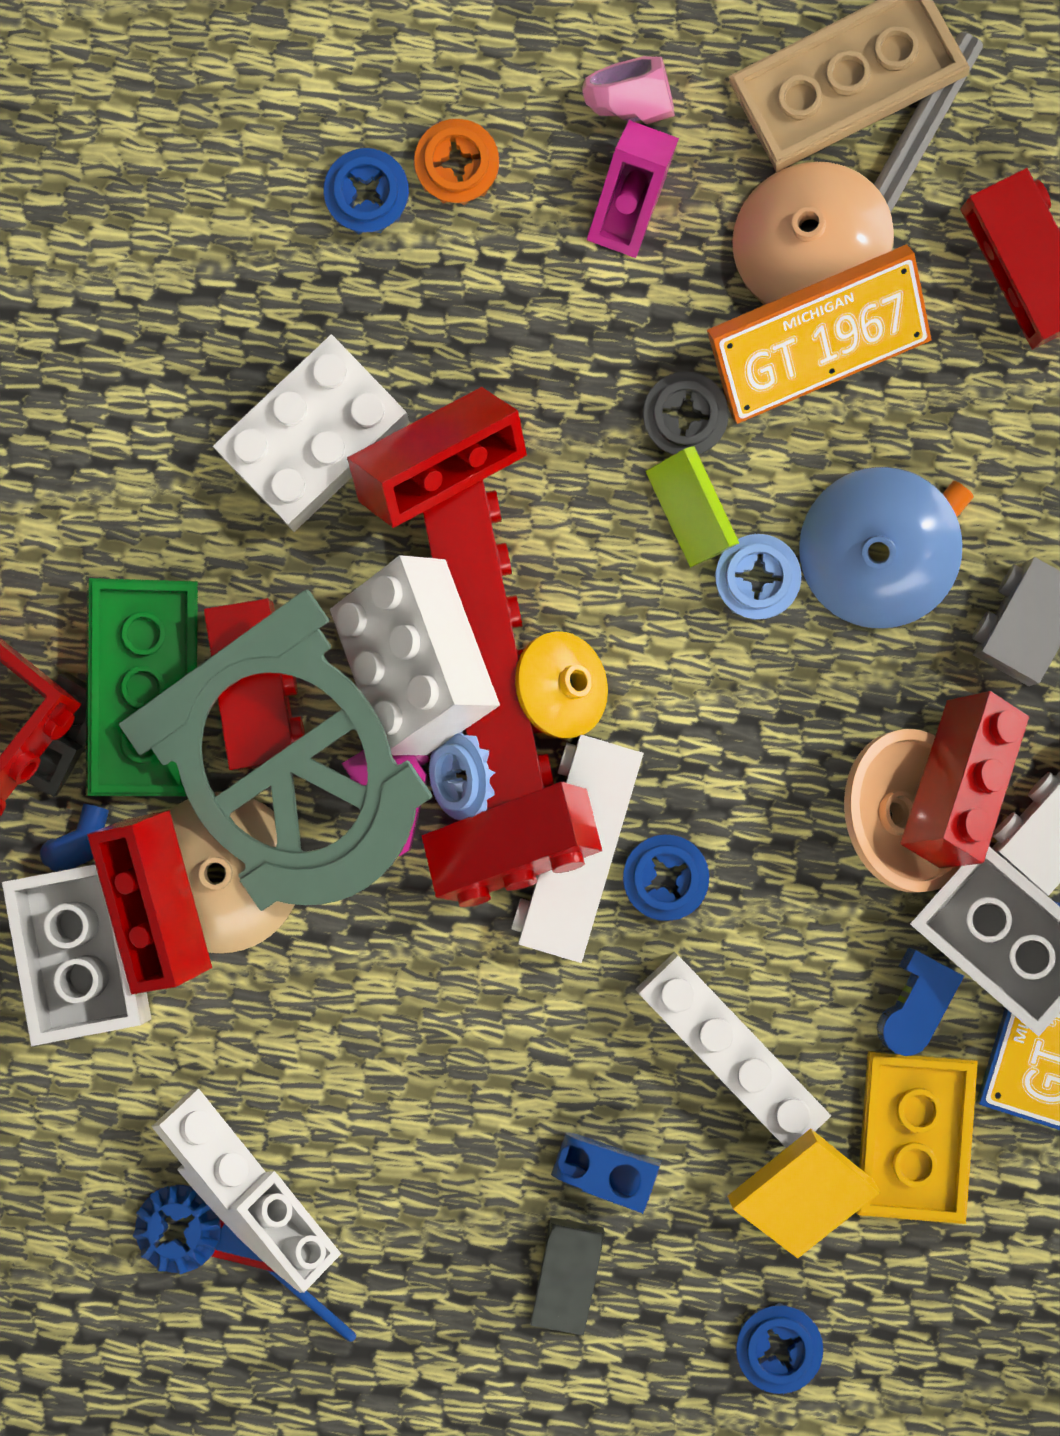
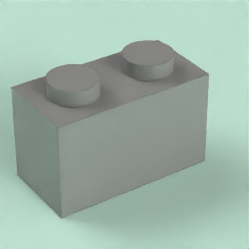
M1034 557L1024 562L1021 567L1015 564L1012 565L998 589V592L1005 596L995 614L987 611L972 635V639L979 642L972 654L973 656L1027 686L1041 682L1060 647V571Z

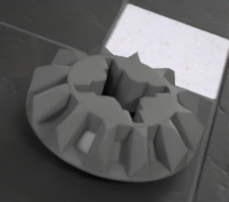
M677 372L662 378L648 393L643 408L645 432L650 436L658 449L673 455L685 448L694 446L698 455L701 456L720 441L728 424V404L723 392L711 379L695 372ZM686 393L691 394L692 411L700 414L701 417L709 419L692 421L689 428L685 431V436H680L679 420L675 417H670V414L662 413V411L670 412L671 409H680L682 401L686 399Z

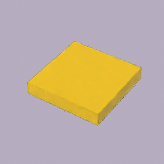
M810 1128L727 1197L734 1211L796 1258H799L880 1194V1191L874 1179Z

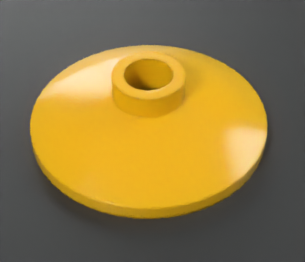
M550 632L532 640L523 650L518 660L515 674L517 697L524 714L538 730L554 738L570 739L584 735L596 726L606 707L608 684L602 662L588 643L571 633ZM570 677H571V679H572V681H573V687L571 686V683H570Z

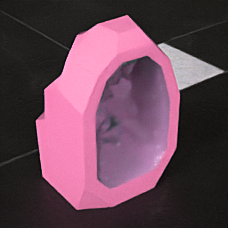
M642 56L615 63L595 71L586 77L583 83L582 92L585 103L599 116H617L627 122L629 120L633 122L641 120L645 124L675 116L671 90L662 57Z

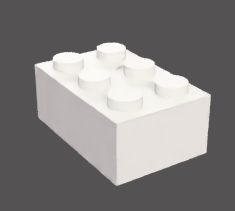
M331 334L216 442L213 447L283 522L295 532L352 478L347 460L348 456L406 427L409 424L407 412Z
M399 555L330 609L357 688L370 702L379 717L392 755H428L446 743L455 734L461 733L500 706L445 559Z
M989 847L984 863L961 866L910 925L1039 1037L1060 1014V906Z
M95 864L2 882L31 1046L140 1026L151 1020L147 992L131 995Z

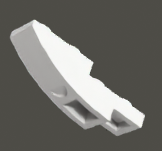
M199 1089L190 1090L152 1126L153 1130L182 1164L177 1170L195 1192L244 1244L299 1293H304L341 1255L275 1171L265 1172Z

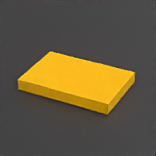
M868 1051L859 1168L874 1179L880 1194L856 1212L857 1215L966 1224L977 1060L927 1055L903 1056L890 1052Z

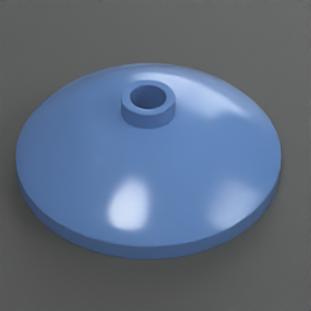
M865 468L836 480L812 504L801 530L799 541L800 563L812 593L834 615L862 627L893 628L906 625L925 616L941 603L956 580L961 565L962 533L951 504L929 481L917 474L899 468ZM875 542L886 544L890 551L889 557L884 561L873 560L868 552L870 545Z

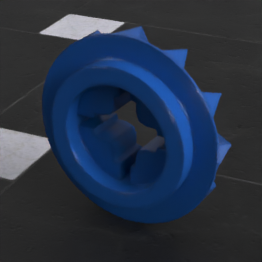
M372 148L355 149L339 157L330 167L324 181L325 203L338 225H343L358 235L363 232L381 233L392 223L399 222L401 214L409 202L408 180L401 165L389 154ZM382 176L378 180L379 184L376 187V194L383 205L380 206L376 202L373 204L366 199L361 204H357L352 208L355 205L354 201L358 194L350 178L352 177L356 182L360 181L368 185L373 180L376 181Z
M657 835L642 841L627 857L623 872V884L629 901L642 914L655 920L673 921L691 914L702 903L709 887V869L703 854L690 841L675 835ZM656 857L659 863H663L667 868L686 864L687 867L681 870V874L675 878L676 890L680 895L679 898L676 899L672 892L669 893L665 887L652 888L648 892L645 888L652 884L651 881L657 876L654 869L656 865L652 858Z
M170 1185L150 1194L136 1212L137 1219L133 1237L137 1240L141 1250V1257L153 1264L158 1271L178 1274L192 1271L208 1261L218 1246L221 1235L220 1218L191 1186ZM191 1215L194 1216L195 1219L188 1223L189 1227L183 1232L187 1239L186 1243L182 1244L177 1238L162 1244L159 1242L164 1237L163 1233L169 1228L165 1220L166 1216H170L174 1221L182 1218L186 1219Z
M781 1303L767 1308H757L756 1312L746 1322L741 1324L740 1333L735 1345L736 1354L742 1372L753 1385L766 1392L785 1394L801 1389L815 1377L823 1359V1341L816 1324L801 1309H795ZM770 1329L773 1330L774 1334H778L782 1340L795 1339L793 1341L794 1344L787 1348L790 1356L788 1360L792 1365L788 1369L783 1361L780 1362L776 1355L768 1358L765 1356L758 1360L771 1347L768 1340L770 1336L767 1332Z

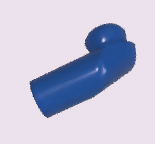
M83 804L76 830L59 838L47 840L42 845L40 858L43 864L51 870L58 872L76 868L93 860L87 834L105 827L109 810Z

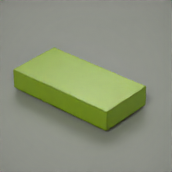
M694 446L679 451L645 471L690 568L739 544L737 536Z

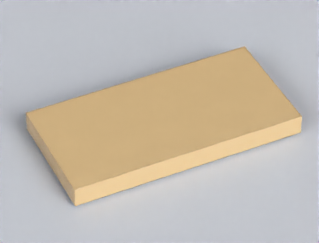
M877 0L730 75L729 82L775 171L778 172L968 76L970 67L933 0Z

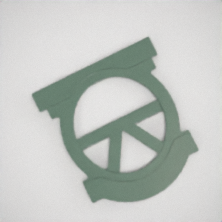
M308 589L299 593L119 724L139 755L152 749L162 765H166L171 761L177 764L185 793L200 821L224 848L245 863V870L239 873L238 876L240 882L261 911L276 901L296 905H321L340 901L366 889L393 865L409 838L415 819L416 808L432 798L431 792L410 761L406 760L402 764H397L392 757L385 730L370 702L348 677L329 664L324 657V653L331 648V645L320 628L327 624L329 619ZM259 673L292 675L323 690L342 708L218 796L211 789L206 777L202 756L204 726L217 698L223 691L240 679ZM351 730H356L365 752L368 783L367 785H361L315 761L312 757ZM293 774L359 808L360 814L353 826L336 842L312 851L301 850ZM270 786L277 834L276 847H271L254 839L239 828L230 817L232 812Z

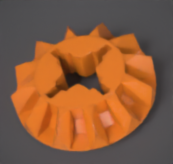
M448 119L433 125L419 140L414 156L415 172L424 191L438 198L443 204L451 202L466 205L469 201L479 196H485L494 180L497 179L499 152L492 136L479 124L466 119ZM451 142H456L457 150H460L463 158L471 157L472 163L464 166L463 181L458 182L457 176H454L452 168L440 166L442 162L450 160Z

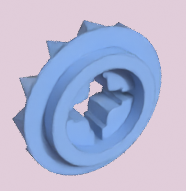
M751 534L739 538V544L724 551L718 561L715 571L718 596L733 613L752 620L775 617L793 603L799 592L801 568L798 559L787 544L773 536ZM759 554L761 555L764 572L772 574V577L781 578V581L764 584L761 592L758 593V600L754 599V591H752V583L743 581V578L735 577V574L751 571L754 563L757 562Z
M462 732L455 734L446 743L431 753L429 762L430 784L436 801L445 813L457 820H463L468 817L472 818L486 811L487 799L495 795L494 789L489 783L490 777L496 773L490 770L487 765L489 751L479 748L477 736L464 735ZM465 770L467 780L456 778V773Z

